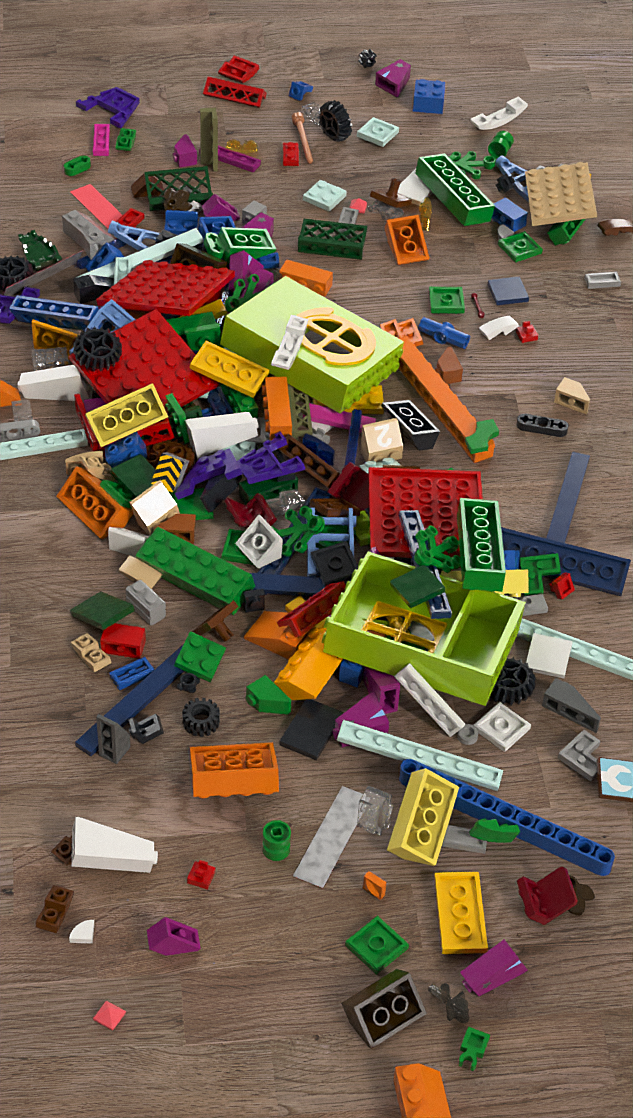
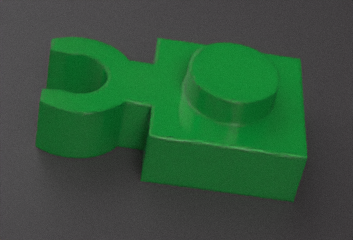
M468 1027L460 1051L464 1052L459 1058L460 1067H462L464 1061L468 1060L472 1063L470 1070H475L477 1057L483 1058L490 1040V1034Z

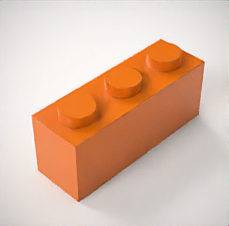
M286 260L279 271V280L287 276L324 297L332 287L333 272Z

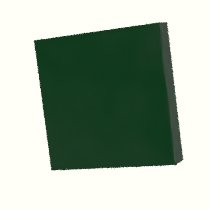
M425 565L390 581V586L410 609L445 592V586Z

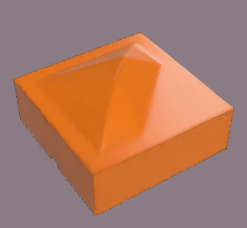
M368 871L364 876L363 889L381 900L385 896L386 882Z

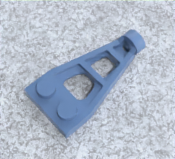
M500 156L496 160L495 165L503 175L507 174L508 177L512 176L511 173L513 172L520 174L513 177L515 180L513 186L516 192L529 202L527 186L523 187L520 184L521 181L526 179L525 171L527 170L511 163L506 157Z
M113 220L108 229V233L113 234L116 238L138 251L148 248V246L142 243L143 239L156 240L160 234L159 232L124 226ZM127 235H138L139 238L137 241H135Z
M111 299L98 310L87 327L92 330L95 326L98 329L100 323L107 319L115 326L113 330L115 331L136 319ZM73 348L69 350V354L73 353Z

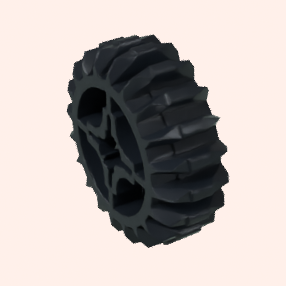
M335 100L324 103L320 107V111H318L321 129L334 141L346 140L351 135V127L353 126L351 124L352 119H350L347 113V108L345 109L343 104Z
M12 255L0 258V290H3V292H5L7 287L34 275L33 267L29 260L19 258V256L12 257Z
M94 326L92 330L87 327L86 332L81 330L80 335H77L73 344V353L76 361H79L80 366L85 365L86 370L91 367L93 372L95 369H99L101 372L103 368L108 370L110 366L114 367L122 355V344L119 337H116L115 332L110 333L109 328L103 330L102 326L100 329H96Z
M514 656L511 659L507 658L489 698H494L495 702L502 701L503 705L507 702L511 706L513 702H516L518 705L521 700L526 702L528 697H531L536 685L533 668H529L528 663L523 664L522 659L517 661Z

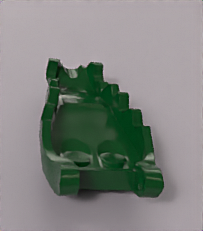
M31 230L26 235L18 234L26 260H29L35 271L63 260L56 246L51 241H47L46 237L43 238L42 235H37L35 230Z

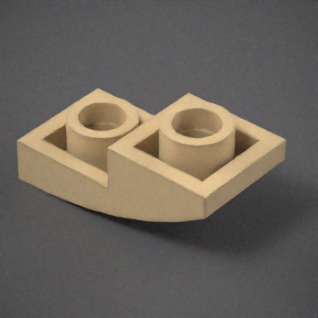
M103 451L87 452L67 458L65 460L66 475H71L76 466L86 469L80 460L81 456H94L99 459L101 464L104 463Z
M94 456L80 457L87 471L95 477L108 481L115 480L110 473L112 467L109 464H101L99 459Z
M130 555L118 570L133 582L142 580L151 589L162 577V574L156 569Z
M88 633L71 642L72 647L80 658L94 672L111 664L110 657L99 648L98 641Z

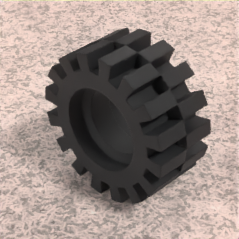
M202 697V701H199V698H195V702L190 700L189 705L187 703L184 705L182 711L184 729H187L189 734L193 731V736H197V733L200 734V737H204V733L209 736L211 731L214 733L216 728L219 727L220 710L215 702L212 704L211 699L206 701V698ZM198 714L209 716L205 720H197L193 717Z

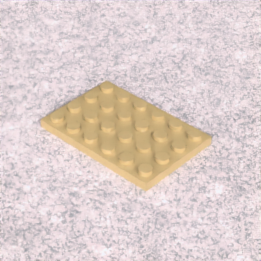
M588 162L525 171L532 226L597 217Z

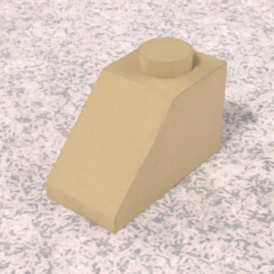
M564 377L556 389L554 403L587 414L590 398L581 383Z

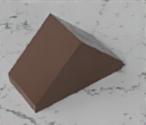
M144 174L131 185L133 198L147 197ZM153 176L148 177L149 181L153 184L158 181ZM160 182L157 187L164 191L163 184ZM155 189L151 192V196L161 194Z

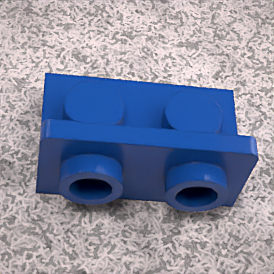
M166 210L165 230L176 235L195 228L198 230V212Z

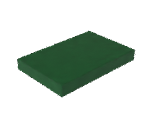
M140 454L111 468L110 473L135 499L153 485L151 481L156 469Z
M102 591L70 609L73 617L102 630L135 611L133 604Z

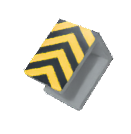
M168 452L162 453L151 484L154 485L160 480L168 491H176L182 482L189 461Z

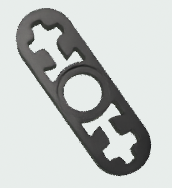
M520 414L516 424L517 428L522 431L556 437L566 436L569 427L568 423L564 420L531 414ZM538 424H545L546 427H541Z

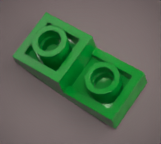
M121 128L115 149L131 151L136 138V130Z
M486 818L476 821L474 827L469 831L472 837L495 843L512 842L520 833L518 825L502 824L499 826L496 819L487 820Z

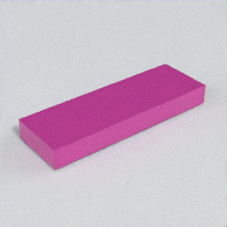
M94 124L93 156H109L110 124Z

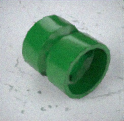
M504 130L497 132L488 146L489 154L496 159L500 156L505 157L513 145V136Z
M274 820L264 826L262 852L266 858L272 861H280L289 855L291 829L288 824L280 820Z

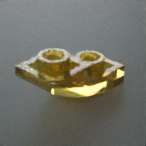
M229 139L225 147L241 153H253L259 149L257 142L253 140H245L244 144L241 145V142L238 140Z
M426 197L424 202L420 203L419 212H421L420 219L421 223H423L422 230L429 231L432 205L430 199Z

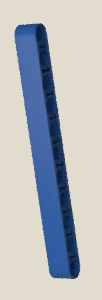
M406 759L401 763L399 781L402 785L407 787L411 772L426 768L459 787L454 809L478 820L484 818L487 820L496 819L499 826L502 824L518 825L520 833L516 836L517 838L597 875L606 876L611 872L615 858L611 849L416 760Z

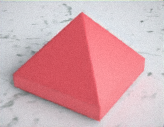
M360 198L353 199L350 208L365 214L367 202Z
M106 1001L93 1020L113 1031L126 1011Z

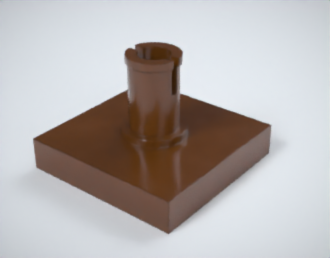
M396 178L391 179L389 189L371 190L370 197L396 208L409 206L412 202V199L398 193L401 180Z
M233 600L217 610L192 632L201 636L214 628L223 642H226L234 634L223 622L224 618L239 606Z

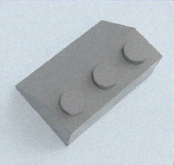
M77 210L62 216L63 232L83 249V235L98 230L104 237L105 243L107 242L112 246L118 243V240L98 223Z

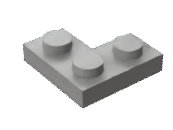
M583 730L559 752L558 759L589 781H592L597 776V759L590 754L599 747L600 740Z

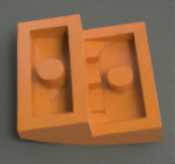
M413 318L397 323L396 319L380 324L382 330L397 338L407 336L415 344V347L423 345V340Z

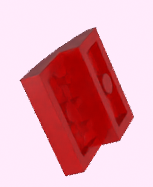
M234 55L229 62L225 61L218 74L244 83L253 77L260 68L259 64Z

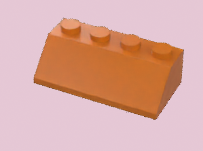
M265 377V385H262V395H265L263 397V408H267L264 409V420H268L265 421V431L269 432L270 440L276 438L275 434L280 431L285 438L288 434L292 436L287 377Z
M76 466L56 497L100 539L108 537L109 527L124 528L134 514L133 510L122 507L100 486L102 481L92 475L87 469Z
M419 1063L395 1067L393 1081L402 1118H451L440 1071Z

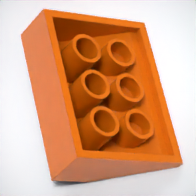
M273 742L190 747L193 797H229L237 794L249 796L255 793L270 795L274 792H279L278 764Z

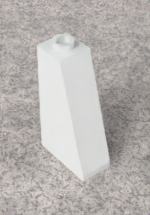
M74 365L21 373L20 381H18V389L22 392L24 398L75 401L74 394H80L83 402L85 399L92 398V386Z
M249 412L185 420L190 445L197 458L258 436L257 428H259L257 419L252 418Z
M80 817L75 818L72 829V867L150 873L153 864L157 863L158 852L154 851V842Z

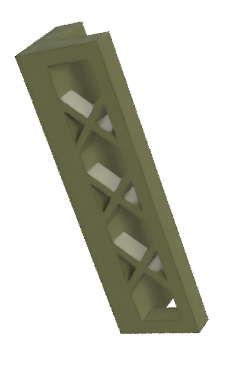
M200 108L201 165L212 164L213 171H218L216 108Z
M287 383L292 437L298 441V437L312 436L313 434L309 397L304 392L296 393L293 390L298 389ZM299 400L305 403L301 407L295 404ZM299 413H302L306 416L303 419H301L297 415ZM303 425L308 430H298V428Z

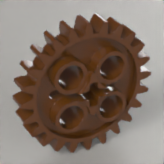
M170 439L146 447L147 458L145 459L155 469L161 454L165 452L189 461L185 473H188V469H192V465H194L193 449L189 447V444L185 445L184 441L178 443V439L173 442Z

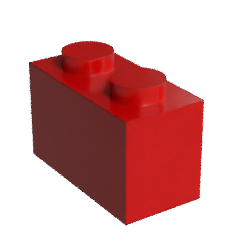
M114 623L103 630L100 639L101 650L106 654L140 659L146 642L145 628Z

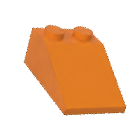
M419 215L386 221L385 232L397 265L430 259Z
M264 611L244 635V639L289 660L297 651L298 646L305 640L309 631L295 638L289 625L279 627L277 624L278 620L288 614L287 612Z

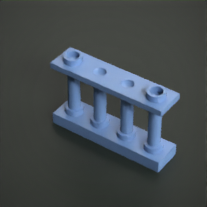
M311 508V509H312V515H313V516H318V515H315V508ZM349 508L348 517H322L325 520V525H348V534L319 533L310 538L307 542V577L319 576L310 556L311 552L319 550L315 545L319 541H348L354 556L353 527H356V516H353V508Z

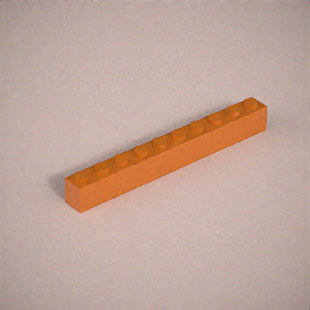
M407 336L398 338L404 341L402 348L404 351L399 359V370L474 463L493 457L495 448L493 439L488 442V451L470 453L465 443V437L475 433L477 422L475 417L469 413L466 406L460 402L457 395L451 391L449 385L442 380L440 374L433 369L431 363L424 358L422 352H419L415 347V344Z

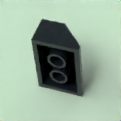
M410 400L382 403L381 406L388 418H397L400 431L415 445V448L419 451L433 449L440 431Z

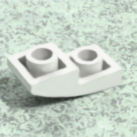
M504 316L489 321L479 327V329L488 340H491L501 332L507 335L519 327V325L510 316Z

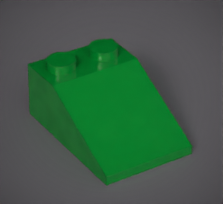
M221 227L218 236L225 248L223 259L228 262L227 264H230V255L243 250L254 259L276 252V247L267 229Z

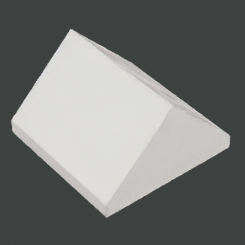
M258 515L235 544L257 568H261L281 558L283 539L261 515Z
M109 527V549L136 557L135 555L150 536L124 528Z

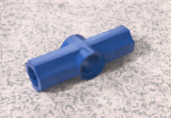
M423 317L418 326L419 331L433 336L439 344L448 342L466 349L470 341L468 334L455 330L454 326L449 322L440 324Z

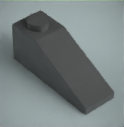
M555 678L544 693L542 706L597 733L601 717L574 686Z
M98 714L96 719L99 756L118 764L131 747L130 734L118 723Z

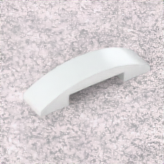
M520 97L506 102L505 108L488 116L482 113L471 118L470 122L482 130L497 128L516 118L527 108L528 104Z
M291 315L278 351L276 350L271 362L272 366L287 370L291 368L302 343L308 319Z

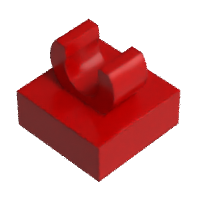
M525 321L522 323V326L516 328V334L522 343L538 340V333L533 325H530V321Z
M563 573L552 583H549L550 590L555 592L557 599L563 600L575 590L570 573Z
M199 860V862L195 861L187 877V883L208 890L215 875L216 867L210 866L208 862Z

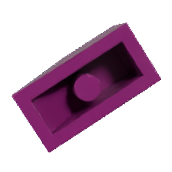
M184 134L176 143L174 153L172 154L173 160L177 162L179 168L197 164V150L187 134Z
M217 194L212 195L202 205L205 217L231 216L233 221L240 219L237 208Z
M164 917L147 929L149 950L165 956L195 952L201 949L197 929Z

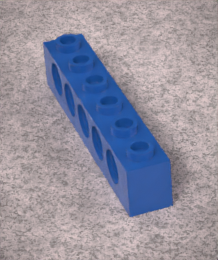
M17 295L9 310L19 322L31 323L32 320H36L54 327L85 331L99 308L92 305ZM106 319L100 323L98 329H100L101 326L104 325Z

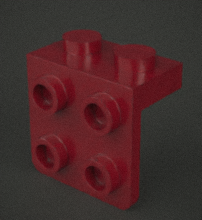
M349 462L348 465L344 466L339 477L332 482L328 492L336 498L345 499L361 511H365L366 508H369L368 473L359 466Z
M259 493L246 505L230 498L224 500L227 510L235 518L234 522L241 528H248L258 515H261L270 526L277 521L263 495Z
M563 866L557 868L538 882H534L524 876L516 880L519 887L518 893L523 899L526 916L543 925H546L574 907L578 902L567 868Z

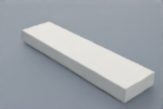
M410 663L394 676L449 737L465 726L460 717Z

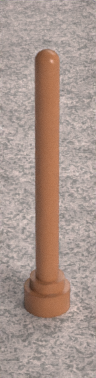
M296 112L292 115V122L298 128L306 160L311 164L313 158L303 127L304 116L301 112Z

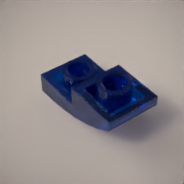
M305 434L303 445L328 465L333 466L335 450L324 441Z

